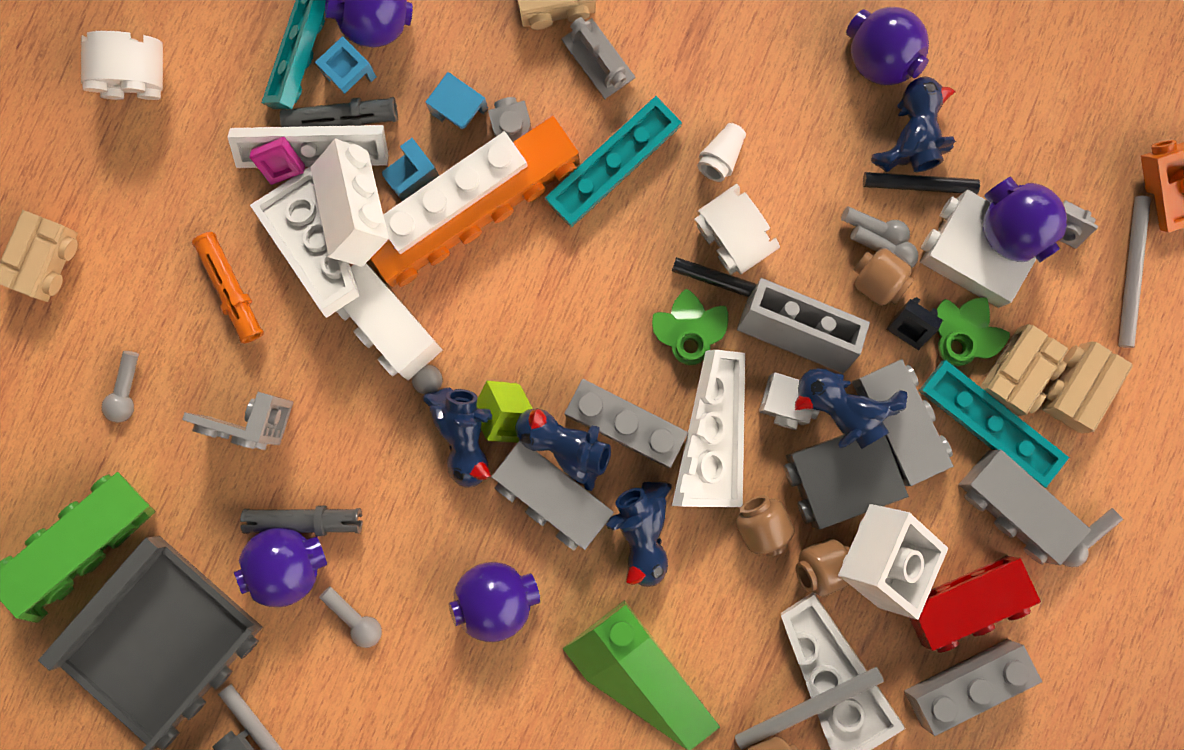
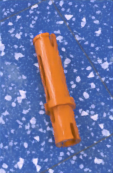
M206 232L192 240V245L196 248L208 276L222 301L220 308L223 314L229 316L241 343L246 344L259 339L264 335V331L261 329L250 307L252 300L249 294L243 293L232 267L217 240L216 234Z

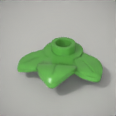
M685 289L676 298L671 314L657 312L653 314L652 318L653 332L657 339L672 347L675 358L685 365L701 363L704 360L705 352L710 350V345L724 337L728 326V310L726 306H717L705 311L700 300L688 289ZM685 341H695L698 347L695 353L686 352L683 347Z
M985 297L970 300L960 308L951 301L944 299L936 309L938 312L937 316L943 320L938 330L941 336L938 342V351L941 358L947 360L953 366L966 365L975 357L991 358L998 354L1008 342L1010 337L1008 331L997 327H989L990 310L988 300ZM953 341L961 343L962 352L960 354L952 351L951 344Z

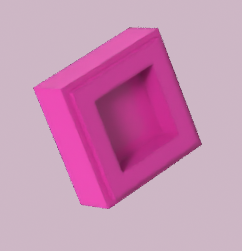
M285 137L251 149L249 158L271 185L304 173V162Z

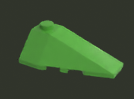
M625 600L563 647L565 653L589 683L686 750H692L720 728L719 724Z

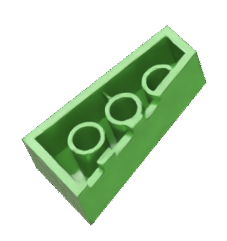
M116 472L113 476L108 474L100 478L91 487L92 493L80 503L78 501L72 502L58 514L60 520L49 529L42 528L32 534L25 541L26 548L14 558L8 556L0 561V601L16 619L39 623L48 614L44 609L47 604L57 599L63 600L74 590L72 587L74 584L73 579L77 575L84 576L87 573L93 572L105 559L106 554L103 551L108 546L112 549L119 547L156 512L119 472Z

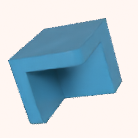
M343 36L315 61L323 76L329 82L332 81L344 94L364 75L370 82L377 77L370 63Z
M449 72L446 73L425 102L431 115L441 122L446 118L460 129L466 128L477 111L484 115L488 109L485 97Z
M413 138L400 146L404 156L382 171V176L401 201H404L439 176L434 165Z

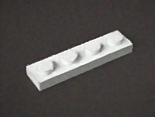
M384 125L230 128L227 137L236 168H257L249 158L251 149L281 137L286 138L304 162L305 167L313 165L335 138L368 150L371 166L387 165L389 157Z
M503 131L383 214L388 238L399 254L408 250L528 166L527 161L506 132Z

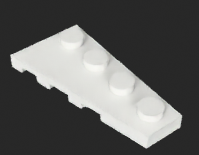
M310 167L305 169L303 174L294 176L250 205L326 318L360 296L349 263L328 257Z
M708 350L705 352L672 506L741 507L743 505L745 353L724 350Z
M814 592L781 612V618L811 698L867 671ZM877 685L818 713L823 732L831 750H872L905 729L902 721Z

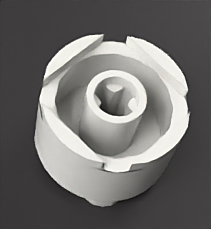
M87 32V37L81 36V84L83 85V90L100 93L101 98L111 100L124 99V93H137V98L145 100L161 99V91L163 90V42L143 35V42H139L131 38V33Z
M735 184L697 211L699 216L694 218L698 230L708 244L716 241L720 248L716 250L719 254L718 258L730 275L736 271L743 274L780 248L776 238L769 242L770 238L766 234V231L770 229L768 223L745 192L740 195V186L738 184Z

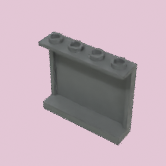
M161 536L147 537L38 661L49 671L61 667L146 744L142 750H155L157 748L165 750L179 735L180 732L176 727L184 718L192 719L205 705L206 701L202 697L211 687L215 690L219 688L233 672L229 668L231 663L238 656L241 659L245 658L257 645L259 640L255 636L263 627Z

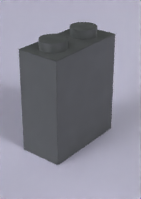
M843 434L786 455L788 464L784 465V471L790 485L798 487L802 500L797 502L805 524L811 522L813 528L823 529L866 513L870 504L885 506L909 497L886 436L863 449L860 448L856 440L840 449L838 443L845 436Z

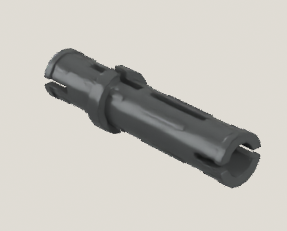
M394 97L362 101L361 98H352L350 103L280 110L281 127L360 126L389 121L397 122L398 120L397 104Z
M316 506L315 509L294 510L243 509L240 522H247V525H241L243 534L260 533L272 528H287L298 533H315L316 536H325L328 532L361 533L363 520H358V517L363 515L361 508L328 509L327 506Z

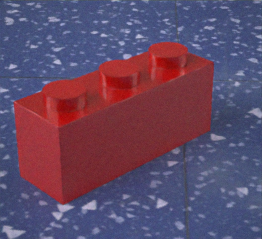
M1005 556L931 589L919 619L910 618V621L921 645L931 651L937 650L938 653H942L956 648L960 644L958 640L972 634L974 637L993 631L995 629L994 623L1005 618L1013 621L1031 613L1030 607L1041 603V600L1021 558Z

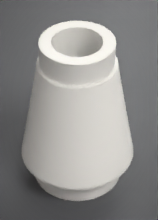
M728 123L699 154L700 161L697 164L699 171L707 178L717 182H722L725 177L731 176L743 140L746 137V132L740 126Z

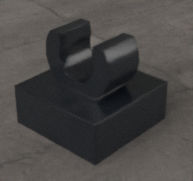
M915 297L912 300L910 299L892 318L886 330L915 349L920 350L939 330L943 320L937 316L938 312L935 308L928 311L919 305L920 299Z

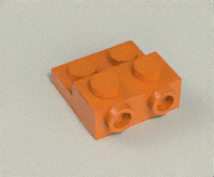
M1176 140L1155 143L1151 145L1152 152L1141 155L1146 192L1155 195L1159 229L1168 233L1184 228V142L1177 144Z

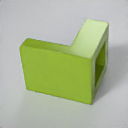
M487 380L477 399V407L479 409H490L492 414L491 420L482 422L481 429L486 440L518 443L519 438L515 431L517 420L523 412L533 409L521 385Z

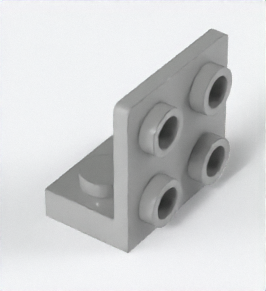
M257 392L256 398L250 400L245 411L244 419L248 422L246 427L210 416L184 412L182 420L193 423L192 431L225 439H229V436L232 435L231 443L251 449L266 450L267 444L280 445L294 402Z

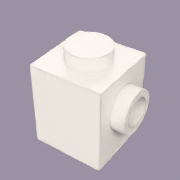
M776 372L769 375L759 412L775 417L774 424L796 430L798 424L806 425L810 423L811 418L816 419L820 411L815 409L795 410V401L799 396V379Z

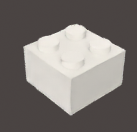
M870 504L859 524L858 532L848 554L843 560L838 576L878 608L918 620L948 551V547L910 512Z

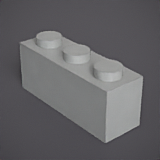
M760 278L746 301L737 330L844 373L861 355L870 322Z
M903 359L852 381L859 396L868 397L876 401L888 400L899 390L907 392L906 409L882 421L889 431L885 436L904 486H913L954 467L950 459L953 456L951 446L943 435L939 436L933 424L936 420L934 411L926 400L922 401L916 389V386L919 385L918 378L910 365L905 366Z
M583 378L564 413L566 417L588 428L592 425L600 427V434L666 468H671L688 434L687 431Z
M520 441L492 475V478L498 482L495 489L511 502L518 497L529 506L525 511L527 515L542 526L547 521L560 530L556 537L572 550H575L578 545L586 550L614 513V511L537 451L526 448Z
M1001 449L988 450L958 484L967 492L964 497L971 505L980 511L986 509L996 518L994 521L995 526L1011 538L1014 536L1018 537L1026 545L1023 549L1025 553L1039 564L1062 565L1091 531L1086 524Z
M1006 639L904 690L921 726L936 736L1042 683V680L1024 645Z

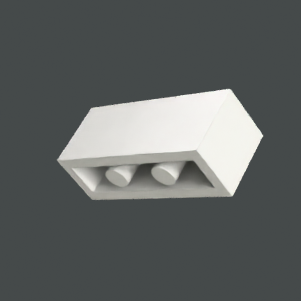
M335 138L310 167L328 257L363 267L389 238L368 150Z
M367 263L363 267L353 264L350 268L360 296L336 312L345 321L351 317L358 326L353 332L367 348L373 345L376 346L382 353V356L377 360L391 376L399 373L405 379L410 380L418 371L441 353L443 349Z

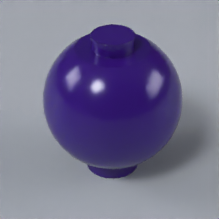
M407 0L325 1V18L335 19L345 37L364 47L375 48L392 43L402 34L404 25L410 26L412 20L413 5L412 2H407Z
M885 7L876 10L872 14L863 9L854 16L847 27L846 35L853 39L851 55L854 65L862 76L873 83L896 85L911 77L917 78L928 64L929 59L926 58L929 50L927 30L919 17L907 9Z
M1010 176L984 195L990 203L984 215V233L990 246L999 255L1016 262H1028L1035 257L1041 263L1060 250L1056 242L1065 235L1067 213L1063 202L1052 190L1036 183L1017 185Z
M272 528L255 535L245 545L238 560L241 569L235 571L234 575L241 594L250 591L252 599L261 605L275 608L286 607L297 603L310 592L316 582L318 569L327 566V561L317 536L306 539L292 529Z
M486 562L472 567L460 578L454 590V601L449 603V610L454 625H461L469 636L484 642H499L514 636L521 630L529 617L530 606L540 603V594L537 583L531 573L520 576L513 567L507 564Z

